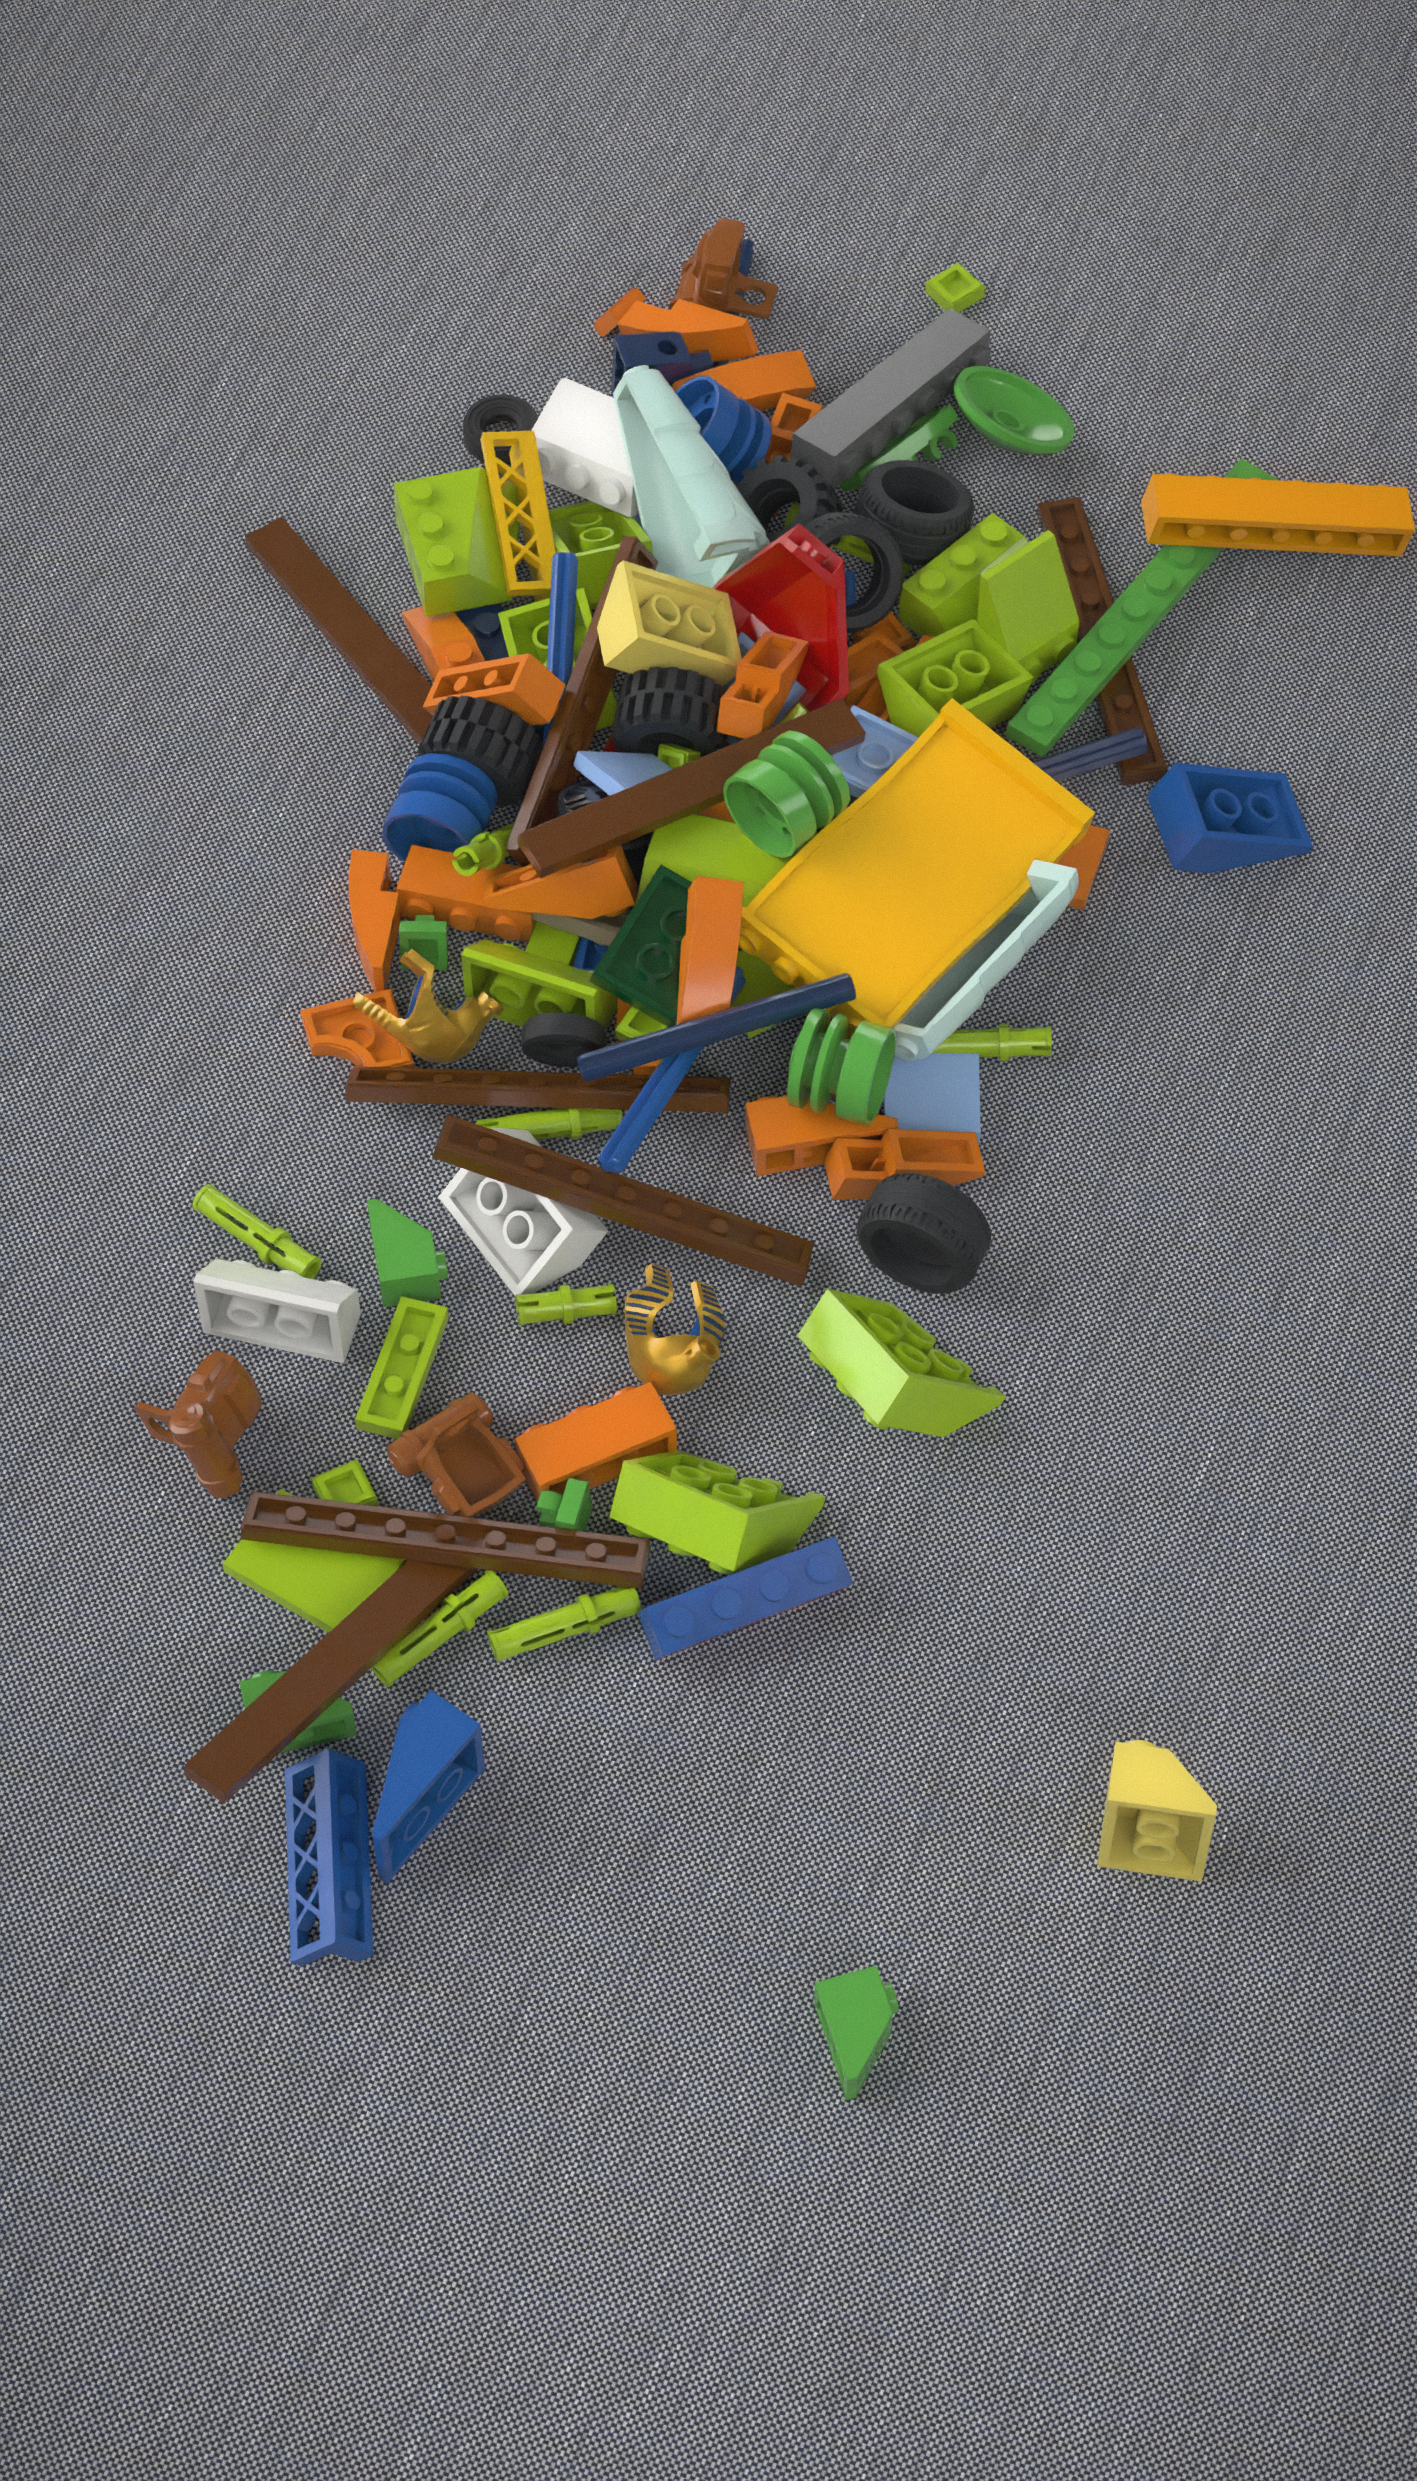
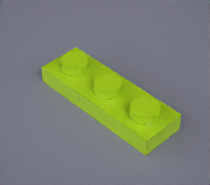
M401 1296L355 1418L357 1430L394 1439L400 1438L399 1435L408 1430L449 1319L448 1307Z

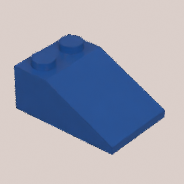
M1174 763L1147 795L1173 870L1215 873L1306 854L1314 848L1287 776L1283 773Z
M432 1690L420 1703H411L403 1712L398 1722L396 1738L372 1833L378 1876L386 1884L391 1881L485 1770L481 1725Z

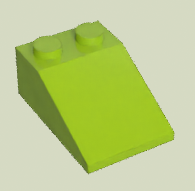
M592 501L548 509L556 553L569 552L576 555L578 560L577 590L585 589L591 609L596 608L623 536H636L653 555L651 539L633 517L629 518Z
M1049 530L980 575L977 622L1034 677L1031 684L1046 669L1057 662H1063L1077 646L1079 618L1055 535Z

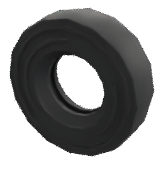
M508 394L485 397L469 407L463 419L464 443L471 455L484 462L481 436L489 424L497 421H507L514 423L518 428L517 431H531L539 417L533 406L522 398ZM494 446L496 457L506 465H511L509 452L512 446Z
M572 1013L539 1014L529 1018L523 1024L521 1033L522 1052L529 1059L542 1064L556 1067H578L577 1057L580 1054L606 1047L605 1027L589 1017Z

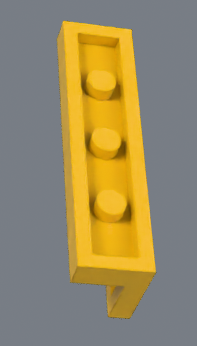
M535 431L483 432L481 445L507 596L534 595L535 602L550 598L552 557L556 550ZM494 446H512L509 452L511 468L496 457ZM499 473L503 475L501 479H499ZM509 480L517 487L520 504L518 507L502 496L501 489ZM505 511H506L508 514H510V516H509L507 519H506V513H505ZM515 520L522 524L525 546L509 535L508 528ZM512 551L517 554L514 559ZM522 559L528 562L531 581L517 582L515 567Z

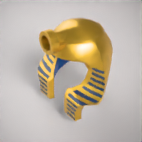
M413 949L408 953L405 952L399 960L418 976L412 991L409 1009L404 1019L396 1017L367 997L356 993L353 999L355 1008L361 1010L369 1019H373L374 1023L379 1024L382 1029H386L388 1034L415 1055L433 1063L448 1064L466 1056L479 1041L483 1028L493 1015L499 1016L504 1010L497 1001L484 992H481L477 998L474 995L465 998L454 1010L444 1008L434 991V965Z
M651 1263L645 1269L647 1278L645 1286L627 1293L625 1298V1333L629 1363L637 1379L643 1384L652 1382L658 1395L684 1394L702 1386L709 1376L713 1363L720 1358L719 1343L725 1331V1316L716 1299L714 1287L694 1281L690 1283L697 1311V1318L689 1334L660 1338L653 1321L657 1312L673 1301L674 1292L669 1270Z

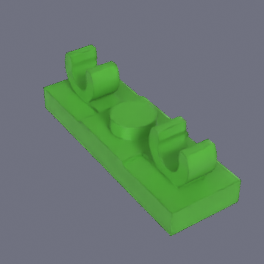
M948 406L934 409L930 414H924L904 435H899L886 445L880 455L871 457L858 469L853 477L842 481L840 486L843 491L859 489L860 492L862 481L871 469L890 461H917L916 453L921 449L927 460L940 459L942 455L937 448L938 439L942 442L945 449L958 446L956 435L951 430L946 429L959 419L953 407Z

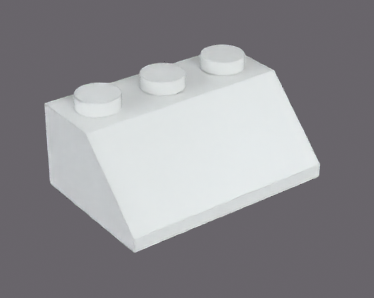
M567 378L560 380L531 430L535 431L543 480L629 518L639 513L632 475L628 468L614 398Z
M492 1127V1130L540 1146L528 1130ZM460 1168L439 1196L442 1203L514 1295L533 1294L580 1267L608 1232L598 1217L592 1213Z
M215 1259L199 1271L194 1279L203 1333L335 1362H345L361 1315L358 1289L351 1288L340 1281L330 1280L323 1282L304 1278L300 1274L289 1270L276 1272L257 1268L253 1264L242 1260L230 1262Z

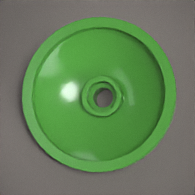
M972 366L961 371L955 381L954 393L961 411L973 427L992 445L998 448L1022 454L1050 455L1065 450L1074 437V425L1065 409L1043 389L1016 374L989 366Z

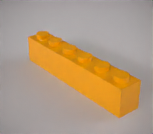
M1167 473L1152 474L1141 500L1147 544L1402 557L1415 531L1407 487L1355 485L1341 482L1317 483L1301 480L1279 481L1262 480L1259 478L1185 476Z

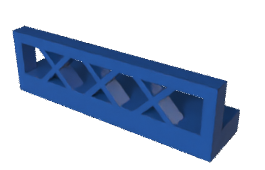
M328 1748L285 1769L290 1962L299 1966L309 1964L331 1953L356 1962L373 1956L366 1763ZM314 1775L315 1785L305 1801L303 1779ZM313 1820H316V1834L307 1849L305 1835ZM316 1867L318 1869V1882L312 1894L308 1897L307 1882ZM316 1917H319L320 1939L309 1944L308 1932Z

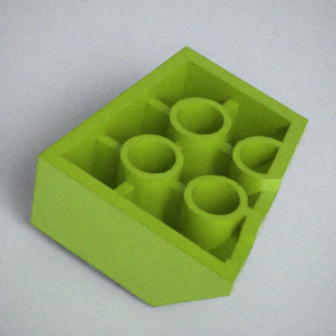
M476 467L393 483L395 519L425 617L512 601L513 596H507L485 469ZM508 481L501 489L502 496L518 507L520 504L517 487ZM505 511V513H506V519H507V518L510 516V514H508V513ZM515 520L508 528L509 535L516 541H518L520 522L518 520ZM512 551L514 559L517 554Z
M827 1288L797 1335L811 1351L809 1357L817 1365L828 1370L837 1379L836 1387L846 1396L855 1399L864 1409V1418L882 1430H888L889 1427L945 1437L1000 1406L1006 1398L996 1387H980L972 1381L969 1376L974 1369L962 1359H954L949 1354L932 1348L936 1343V1338L891 1302Z
M674 1450L623 1461L609 1518L627 1525L626 1531L632 1535L642 1538L655 1537L668 1543L667 1549L673 1553L683 1556L701 1557L709 1561V1567L714 1571L732 1575L739 1570L751 1568L790 1553L824 1506L826 1496L810 1491L806 1496L798 1498L781 1493L783 1486L781 1482L768 1478L763 1480L749 1477L736 1479L737 1471L733 1467Z

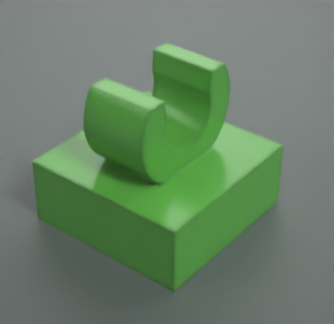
M416 915L415 921H400V958L405 952L408 953L413 949L433 964L434 970H448L447 921H435V915ZM401 963V970H410L407 966Z
M568 1478L563 1495L553 1491H541L536 1506V1511L541 1512L539 1524L551 1528L585 1532L593 1509L589 1484L587 1481Z

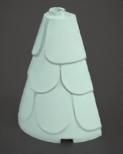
M646 365L631 368L624 373L613 396L628 468L633 479L642 528L652 541L653 556L658 561L656 571L713 588L724 573H730L770 544L766 531L730 479L729 473L721 460L701 436L700 425L660 371L649 369Z
M1033 860L1027 872L1032 891L985 937L971 948L894 1028L896 1031L895 1056L906 1061L928 1057L983 1004L985 995L1020 962L1023 955L1055 923L1067 905L1072 901L1079 884L1076 868Z

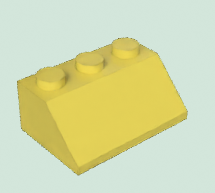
M624 560L617 565L597 625L604 666L634 674V672L639 670H649L650 667H678L679 669H689L698 672L702 676H708L714 680L715 684L722 686L736 676L737 664L741 661L742 657L728 593Z
M1133 1740L1127 1743L1115 1742L1104 1809L1098 1867L1202 1882L1216 1818L1217 1805L1169 1749L1157 1748L1154 1744L1143 1740Z

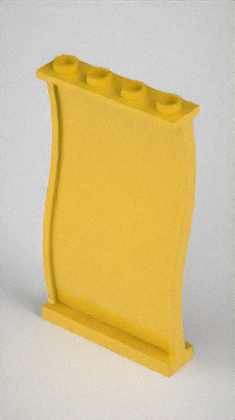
M951 698L940 709L939 715L890 769L810 840L769 881L746 908L742 907L739 946L748 954L757 955L767 963L780 981L788 985L792 984L796 988L840 974H850L856 989V998L852 1001L824 1009L828 1011L832 1018L838 1013L846 1015L848 1019V1036L852 1038L859 1023L863 1020L895 1028L920 999L1032 891L1027 872L1033 860L1057 864L1072 846L1075 847L1086 836L1095 812Z

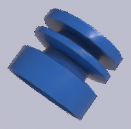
M698 376L683 384L675 393L700 425L701 436L721 460L732 482L740 483L744 478L741 472L747 467L751 471L756 469V462L764 459L767 453L772 433L769 418L742 398H737L734 393L710 376Z
M435 753L416 757L407 767L404 780L399 786L398 797L393 801L383 824L382 837L388 849L401 861L406 862L411 845L454 853L457 848L470 844L476 835L483 833L488 828L490 816L494 813L498 800L496 787L493 781L481 769L466 760L448 754Z

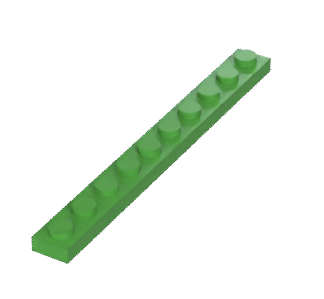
M1242 458L1224 477L1278 480L1276 477ZM1164 545L1008 723L1005 736L1044 758L1225 548Z

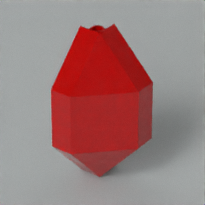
M799 523L721 578L714 585L713 589L728 593L737 637L743 632L756 643L768 631L809 641L808 651L796 678L807 691L790 711L800 702L811 712L837 700L844 699L849 693L844 560ZM612 733L602 752H617L614 748L615 743L612 742Z

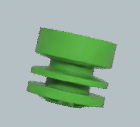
M792 730L781 733L775 738L772 745L760 751L757 759L747 762L728 778L723 788L726 806L741 831L757 847L772 856L780 858L792 856L813 838L816 829L827 826L833 817L838 816L847 808L850 802L849 786L842 770L832 756L815 740L803 733Z
M816 1007L812 1009L796 1039L790 1058L787 1102L789 1105L802 1109L810 1099L811 1110L820 1114L825 1110L832 1096L836 1095V1116L838 1119L870 1126L879 1112L890 1079L896 1049L895 1029L863 1020L859 1023L852 1038L848 1039V1019L846 1015L838 1013L830 1023V1014L827 1010Z

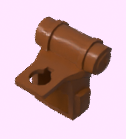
M719 218L712 229H707L704 232L693 256L689 257L687 262L682 264L680 273L682 278L675 298L670 300L668 310H671L678 299H682L722 312H736L762 319L770 317L778 293V286L773 283L746 277L739 272L745 223L734 219ZM749 290H756L764 295L765 301L758 305H751L746 303L741 296L735 294L736 292L744 293Z
M214 1350L202 1361L196 1371L192 1373L187 1381L186 1388L177 1399L173 1409L166 1410L143 1402H138L134 1409L152 1437L176 1445L185 1452L196 1471L197 1480L207 1489L209 1494L215 1498H227L240 1490V1485L243 1481L239 1459L233 1452V1449L246 1429L253 1423L262 1405V1400L254 1379L234 1356ZM155 1419L163 1422L169 1427L170 1431L160 1426Z
M473 1392L468 1393L461 1399H454L448 1403V1407L414 1429L404 1431L399 1435L400 1438L387 1445L391 1466L406 1478H411L422 1471L427 1479H430L433 1483L431 1485V1492L448 1515L477 1518L495 1508L526 1482L523 1474L525 1470L523 1462L505 1437L498 1439L490 1431L489 1427L493 1425L492 1412L487 1403Z

